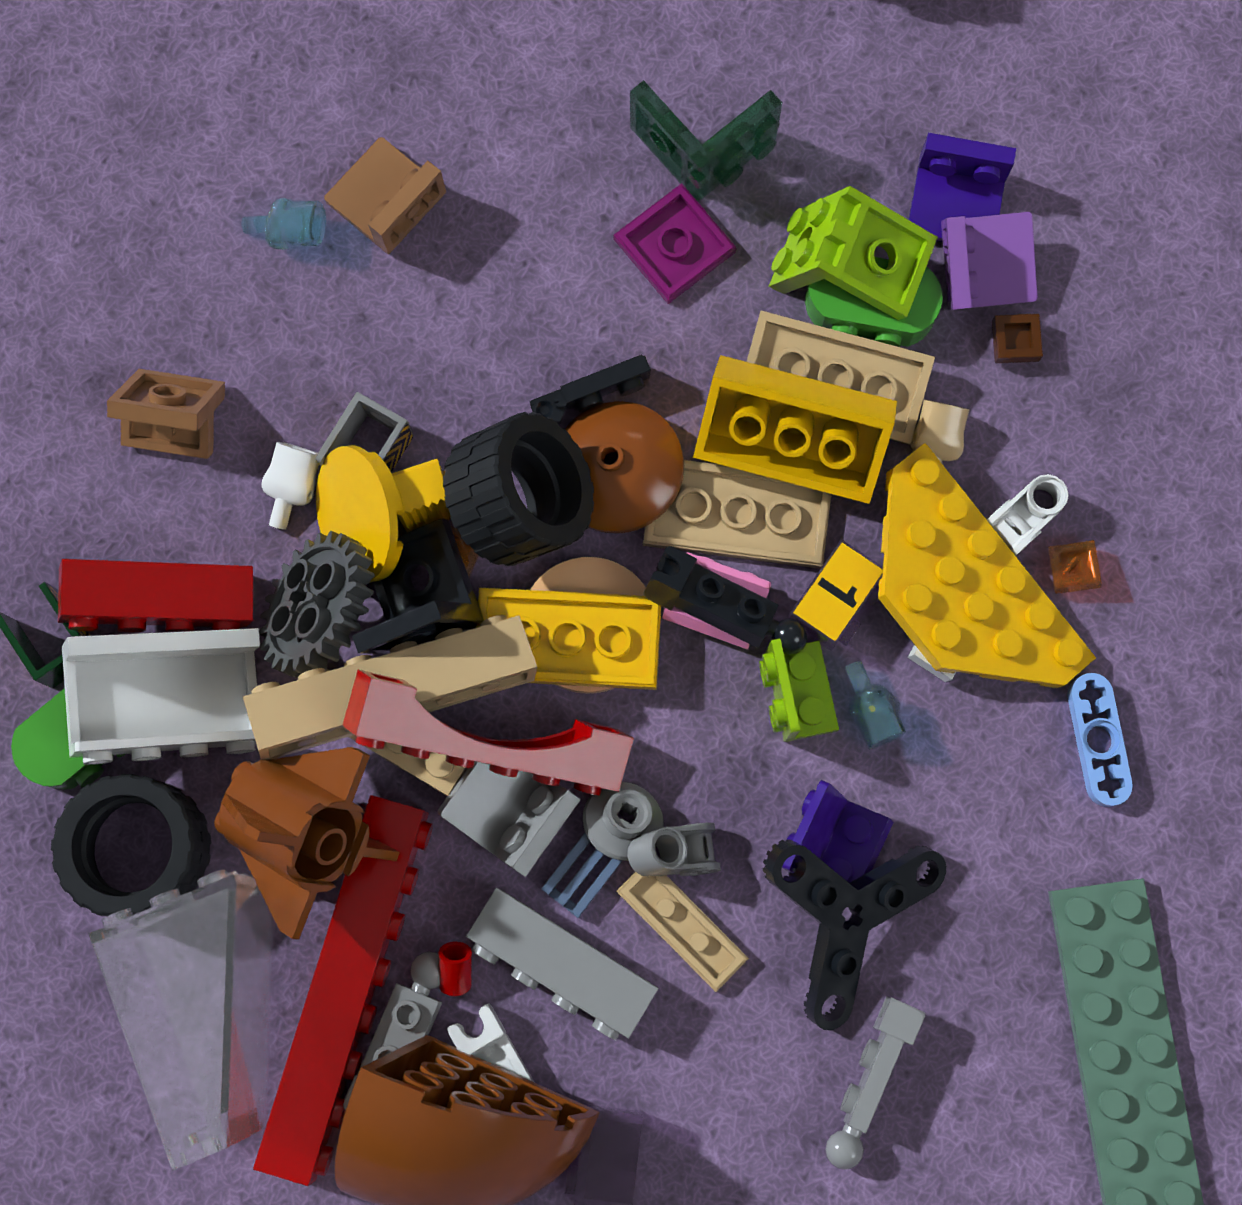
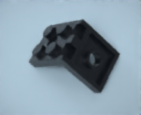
M440 518L398 537V541L403 543V549L397 566L387 578L373 582L386 621L352 635L358 653L389 654L391 648L398 644L415 641L420 645L436 640L435 637L443 631L462 628L469 624L477 625L484 621L448 519ZM422 565L429 573V582L423 590L418 591L412 585L411 576L413 571Z

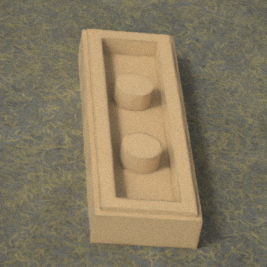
M635 872L616 891L715 992L749 959L667 875L647 877Z

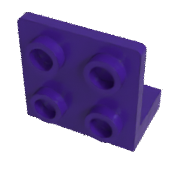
M928 132L919 158L909 220L937 236L936 241L943 242L941 221L946 218L1000 215L1005 182L1014 165L1017 148Z
M821 780L816 790H811L804 800L802 806L803 819L797 832L791 833L786 840L795 841L809 849L850 883L873 869L894 822L886 816L848 801L830 783ZM796 855L790 856L783 863L782 868L789 873H794L793 867L797 868L795 862H798L795 859Z

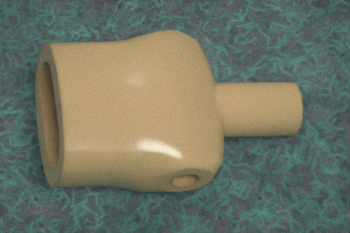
M924 399L920 418L911 441L912 450L915 451L922 444L926 443L941 463L942 461L957 460L962 455L964 449V430L969 409Z

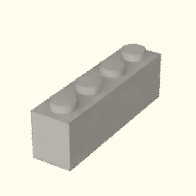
M499 888L494 890L466 936L475 942L471 949L475 954L494 965L499 958L515 967L511 974L512 977L533 990L537 988L539 983L555 992L551 999L552 1002L573 1015H576L579 1008L596 1018L591 1026L615 1041L619 1034L629 1039L659 989L654 984Z

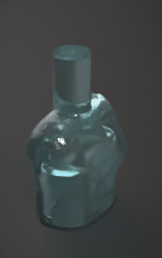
M279 198L273 202L268 215L245 216L242 219L241 225L245 234L265 233V241L274 249L289 250L303 246H319L325 234L326 211L320 201H294Z
M862 661L847 665L845 669L856 693L849 703V711L868 749L883 746L903 736L906 730L900 717V700L883 685L871 684Z

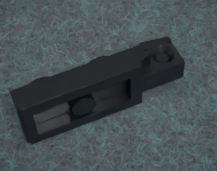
M641 354L562 385L559 390L529 401L532 412L540 413L544 417H549L558 424H561L565 413L571 408L577 407L579 412H584L592 407L603 404L602 396L615 391H619L620 396H626L645 387L644 380L650 378L651 369L646 357Z

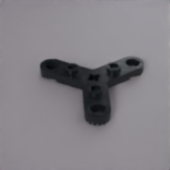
M781 840L778 845L774 844L772 846L771 852L767 851L766 855L768 857L763 861V864H765L763 872L766 873L765 878L820 923L809 973V979L811 980L809 993L807 992L805 996L807 1001H804L806 1017L823 1030H835L841 1027L850 1017L869 930L934 893L941 886L946 875V862L938 852L926 846H915V849L910 848L908 853H904L898 859L892 858L848 883L809 849L795 841ZM796 855L795 859L798 862H795L797 868L793 867L794 873L790 872L788 874L789 877L785 875L783 878L781 874L783 863L790 856ZM925 861L929 862L927 866L930 869H926L928 875H923L925 879L920 878L919 881L916 880V872L919 866ZM846 907L852 913L848 920H845V917L842 915ZM835 995L837 997L835 998L837 1004L833 1003L835 1009L830 1008L829 1011L831 1013L826 1012L825 1015L822 1014L824 1002L830 996Z

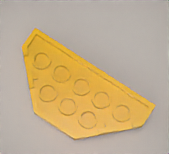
M926 443L922 444L886 473L885 491H888L887 515L883 517L881 553H884L883 577L879 580L878 599L935 671L947 673L961 672L979 675L982 678L1010 682L1024 681L1038 683L1040 686L1059 688L1065 686L1096 659L1095 655Z

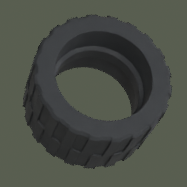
M522 412L463 438L461 442L452 448L451 455L447 458L444 466L443 488L445 489V503L449 509L454 527L461 534L460 537L467 545L474 549L477 555L488 559L490 563L496 565L515 566L569 546L584 535V531L590 525L591 514L594 510V487L588 463L585 461L582 455L583 452L578 444L571 438V435L549 417L546 418L542 414L535 412L529 414ZM512 472L523 489L527 508L517 493Z
M135 774L109 775L80 789V792L64 806L65 809L60 818L58 817L54 826L56 828L54 838L51 839V851H53L52 865L54 872L57 873L60 879L59 884L80 907L91 910V913L99 916L120 919L154 918L155 915L167 914L175 910V907L179 904L185 903L192 896L196 887L201 885L205 877L206 867L209 866L211 855H209L210 844H212L211 834L208 833L207 820L204 814L197 808L196 802L190 796L184 795L179 788L146 776L141 777ZM130 803H144L159 810L166 818L172 835V851L166 869L150 887L137 892H123L110 887L100 875L95 861V842L102 824L115 810Z

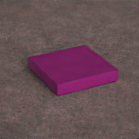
M682 183L613 235L614 241L667 304L671 303L735 254L737 250L736 246Z

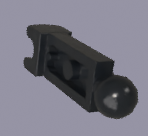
M668 546L665 548L656 571L652 574L644 591L645 598L670 611L675 606L757 648L761 645L765 635L770 637L771 640L780 638L783 652L787 655L796 654L805 647L807 631L803 624L798 620L790 618L780 622L773 619L779 606L778 604L695 564L697 558L675 547Z

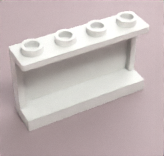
M259 628L67 637L62 645L69 757H83V764H103L112 762V755L132 753V761H147L161 758V751L179 750L180 757L205 756L209 754L208 748L226 747L227 754H242L255 751L256 741L242 696L252 694L251 690L257 686L254 651L260 647Z

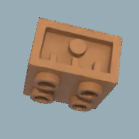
M380 137L328 191L324 199L331 208L389 255L444 196L446 188L441 171L427 160L420 168L385 138Z

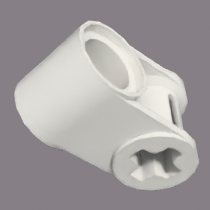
M1049 474L1040 475L1033 479L1012 500L1006 501L987 521L1016 556L1064 508L1068 500L1067 487L1056 476ZM1041 489L1050 493L1054 501L1053 508L1045 509L1038 506L1033 498L1034 491Z

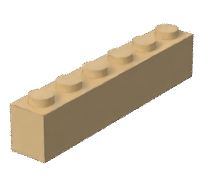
M506 615L493 616L481 622L478 628L464 632L461 628L449 629L439 633L435 637L436 640L420 645L415 641L404 642L391 648L389 654L372 658L371 655H360L347 660L344 663V667L326 672L324 668H316L300 674L297 681L280 685L279 682H268L256 686L251 690L252 694L242 697L261 760L276 759L354 735L342 725L358 669L405 680L417 688L415 699L428 712L534 681L537 664L520 615L508 619Z

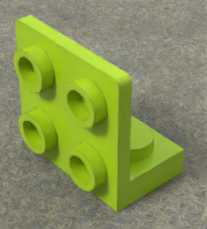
M780 638L771 640L765 654H762L759 668L764 688L772 687L775 699L772 700V705L769 706V715L774 733L782 732L783 740L787 742L839 731L820 640L806 643L800 652L792 655L784 654Z

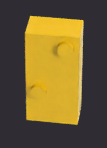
M720 355L712 378L693 458L870 504L894 427L897 401Z

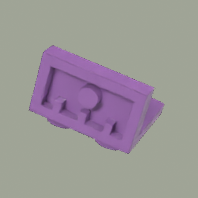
M1030 212L972 218L960 216L946 218L941 221L948 310L1034 302L1037 300L1033 222Z

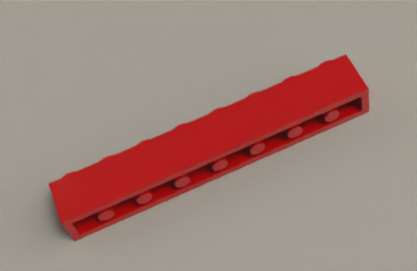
M373 795L369 797L362 822L369 825V837L390 846L400 853L397 861L363 856L356 870L349 877L347 875L344 877L253 1170L309 1186L316 1181L318 1175L325 1176L329 1169L334 1152L333 1147L327 1146L332 1127L339 1129L342 1125L346 1112L343 1107L345 1099L342 1098L346 1081H353L355 1075L358 1074L363 1053L356 1051L361 1033H370L376 1016L377 1006L370 1005L376 986L383 988L387 980L391 960L386 959L385 954L389 941H398L404 925L405 914L399 913L404 894L411 896L416 886L419 868L413 867L417 850L425 851L431 837L433 823L426 822L429 813L424 810Z

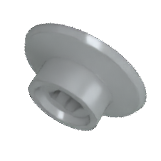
M622 782L619 792L602 788L600 795L591 794L583 810L584 830L592 845L604 855L617 860L629 861L627 857L628 847L634 838L664 828L663 814L655 798L644 788L629 782ZM620 810L633 815L634 820L632 824L619 819L618 813Z

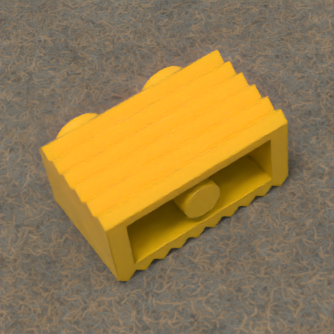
M438 459L392 473L403 505V510L397 511V516L407 533L440 518L451 519L444 498L443 476L445 475V470L442 471Z

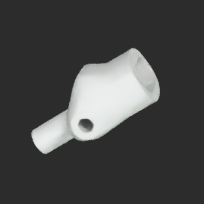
M276 442L271 464L262 479L264 493L275 499L269 521L270 526L286 530L292 506H304L311 502L314 496L319 466L316 461L317 452L288 443Z

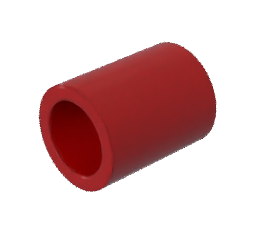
M448 942L442 945L438 952L439 989L442 993L449 996H461L466 994L472 986V950L463 942Z

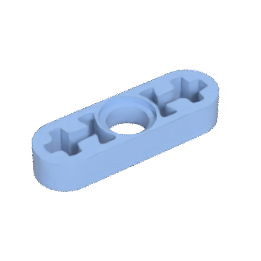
M1086 673L1076 678L1070 684L1067 693L1087 793L1096 804L1103 807H1112L1122 804L1129 798L1133 787L1112 685L1100 674ZM1086 683H1090L1093 690L1100 689L1101 698L1095 700L1096 714L1106 711L1107 719L1097 718L1084 723L1083 716L1092 714L1089 700H1081L1079 697V692L1086 689ZM1093 727H1101L1110 734L1111 746L1107 752L1098 753L1089 747L1087 735ZM1115 756L1117 764L1108 765L1107 768L1111 780H1119L1120 788L1114 790V798H1110L1107 791H1099L1098 782L1105 780L1104 768L1100 766L1094 769L1092 761H1104Z

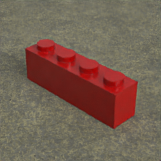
M62 559L59 566L58 623H69L70 630L94 631L98 630V624H117V630L121 632L146 631V625L165 626V632L194 631V626L212 627V630H230L247 627L253 621V566Z

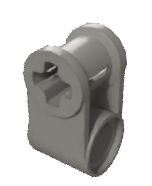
M715 823L664 827L637 836L628 847L627 857L630 866L636 873L647 877L680 874V876H695L721 871L720 863L715 861L711 835L716 831ZM655 845L659 849L660 859L656 855Z

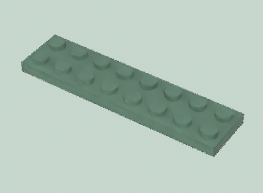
M1144 878L1048 891L1102 1204L1204 1205Z

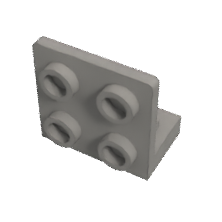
M475 761L474 767L466 770L449 796L439 807L438 814L494 856L526 877L577 806L580 799L560 785L550 786L532 780V773L518 771L517 777L503 776L490 771V764Z

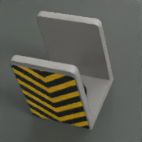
M356 392L318 452L316 461L321 467L326 456L332 450L341 446H348L368 416L393 430L378 454L392 472L414 436L408 420Z

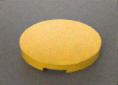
M356 445L335 448L326 456L317 480L316 511L320 533L327 536L330 531H334L337 534L342 533L358 541L359 545L367 549L365 556L372 559V563L367 569L374 573V578L370 582L383 580L394 571L403 549V543L398 541L397 511H402L403 505L397 484L390 469L376 452H368Z

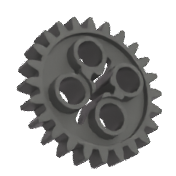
M330 531L327 536L318 533L315 542L309 539L305 540L303 553L296 549L293 551V562L291 565L282 564L284 575L281 579H273L272 584L276 588L274 594L265 597V601L270 603L269 609L260 614V618L267 621L259 630V635L265 637L260 645V649L267 652L264 660L271 663L273 669L298 678L300 674L312 669H327L328 659L335 662L339 660V648L342 645L350 648L351 641L349 635L351 631L357 632L361 630V626L357 622L359 615H364L369 611L367 607L363 606V602L373 594V590L366 587L374 578V573L367 570L372 563V559L365 556L367 549L359 545L358 541L342 533L337 534L334 531Z

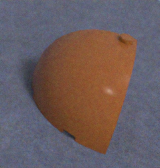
M425 1035L360 1068L339 1134L335 1157V1181L340 1191L375 1205H514L540 1191L569 1167L589 1139L600 1112L472 1054L457 1050L456 1047L436 1038Z

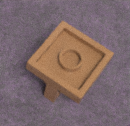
M138 369L107 400V417L121 419V446L208 459L212 455L214 448V411L224 400L225 382Z

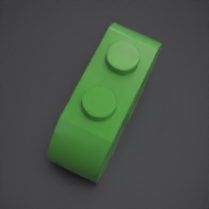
M874 257L877 265L886 270L889 259ZM928 267L925 269L907 318L900 320L891 317L825 279L809 284L805 294L806 310L814 325L901 347V345L907 347L914 345L930 332L941 310L943 300L941 285L935 274Z
M65 688L14 731L11 745L14 763L23 776L36 784L63 790L73 789L78 785L83 788L97 780L104 772V769L101 767L103 764H83V757H69ZM116 754L117 757H122V756L125 755V754Z

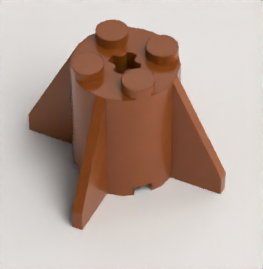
M347 747L259 760L255 763L250 761L242 762L232 773V781L224 794L220 811L215 817L214 824L216 830L223 834L230 844L240 850L279 930L291 939H300L317 893L326 892L336 887L330 882L336 880L342 873L349 877L356 870L363 856L397 861L400 853L390 846L369 837V825L362 822L361 813H364L361 806L353 802L370 758L369 754L358 748Z

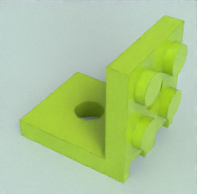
M848 186L829 196L820 198L803 208H798L793 213L787 225V231L790 233L786 244L779 250L772 262L771 270L774 271L769 287L785 294L825 279L897 320L907 318L938 237L852 186ZM877 246L882 247L888 254L889 264L886 270L880 268L875 261L874 252Z

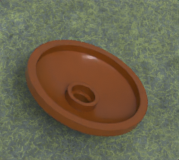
M614 401L592 407L582 412L568 424L565 430L583 452L582 455L588 463L594 487V510L591 514V522L588 528L604 533H627L651 524L666 512L675 500L683 481L684 455L680 441L673 428L661 415L641 404ZM611 452L618 453V459L614 464H604L607 454Z

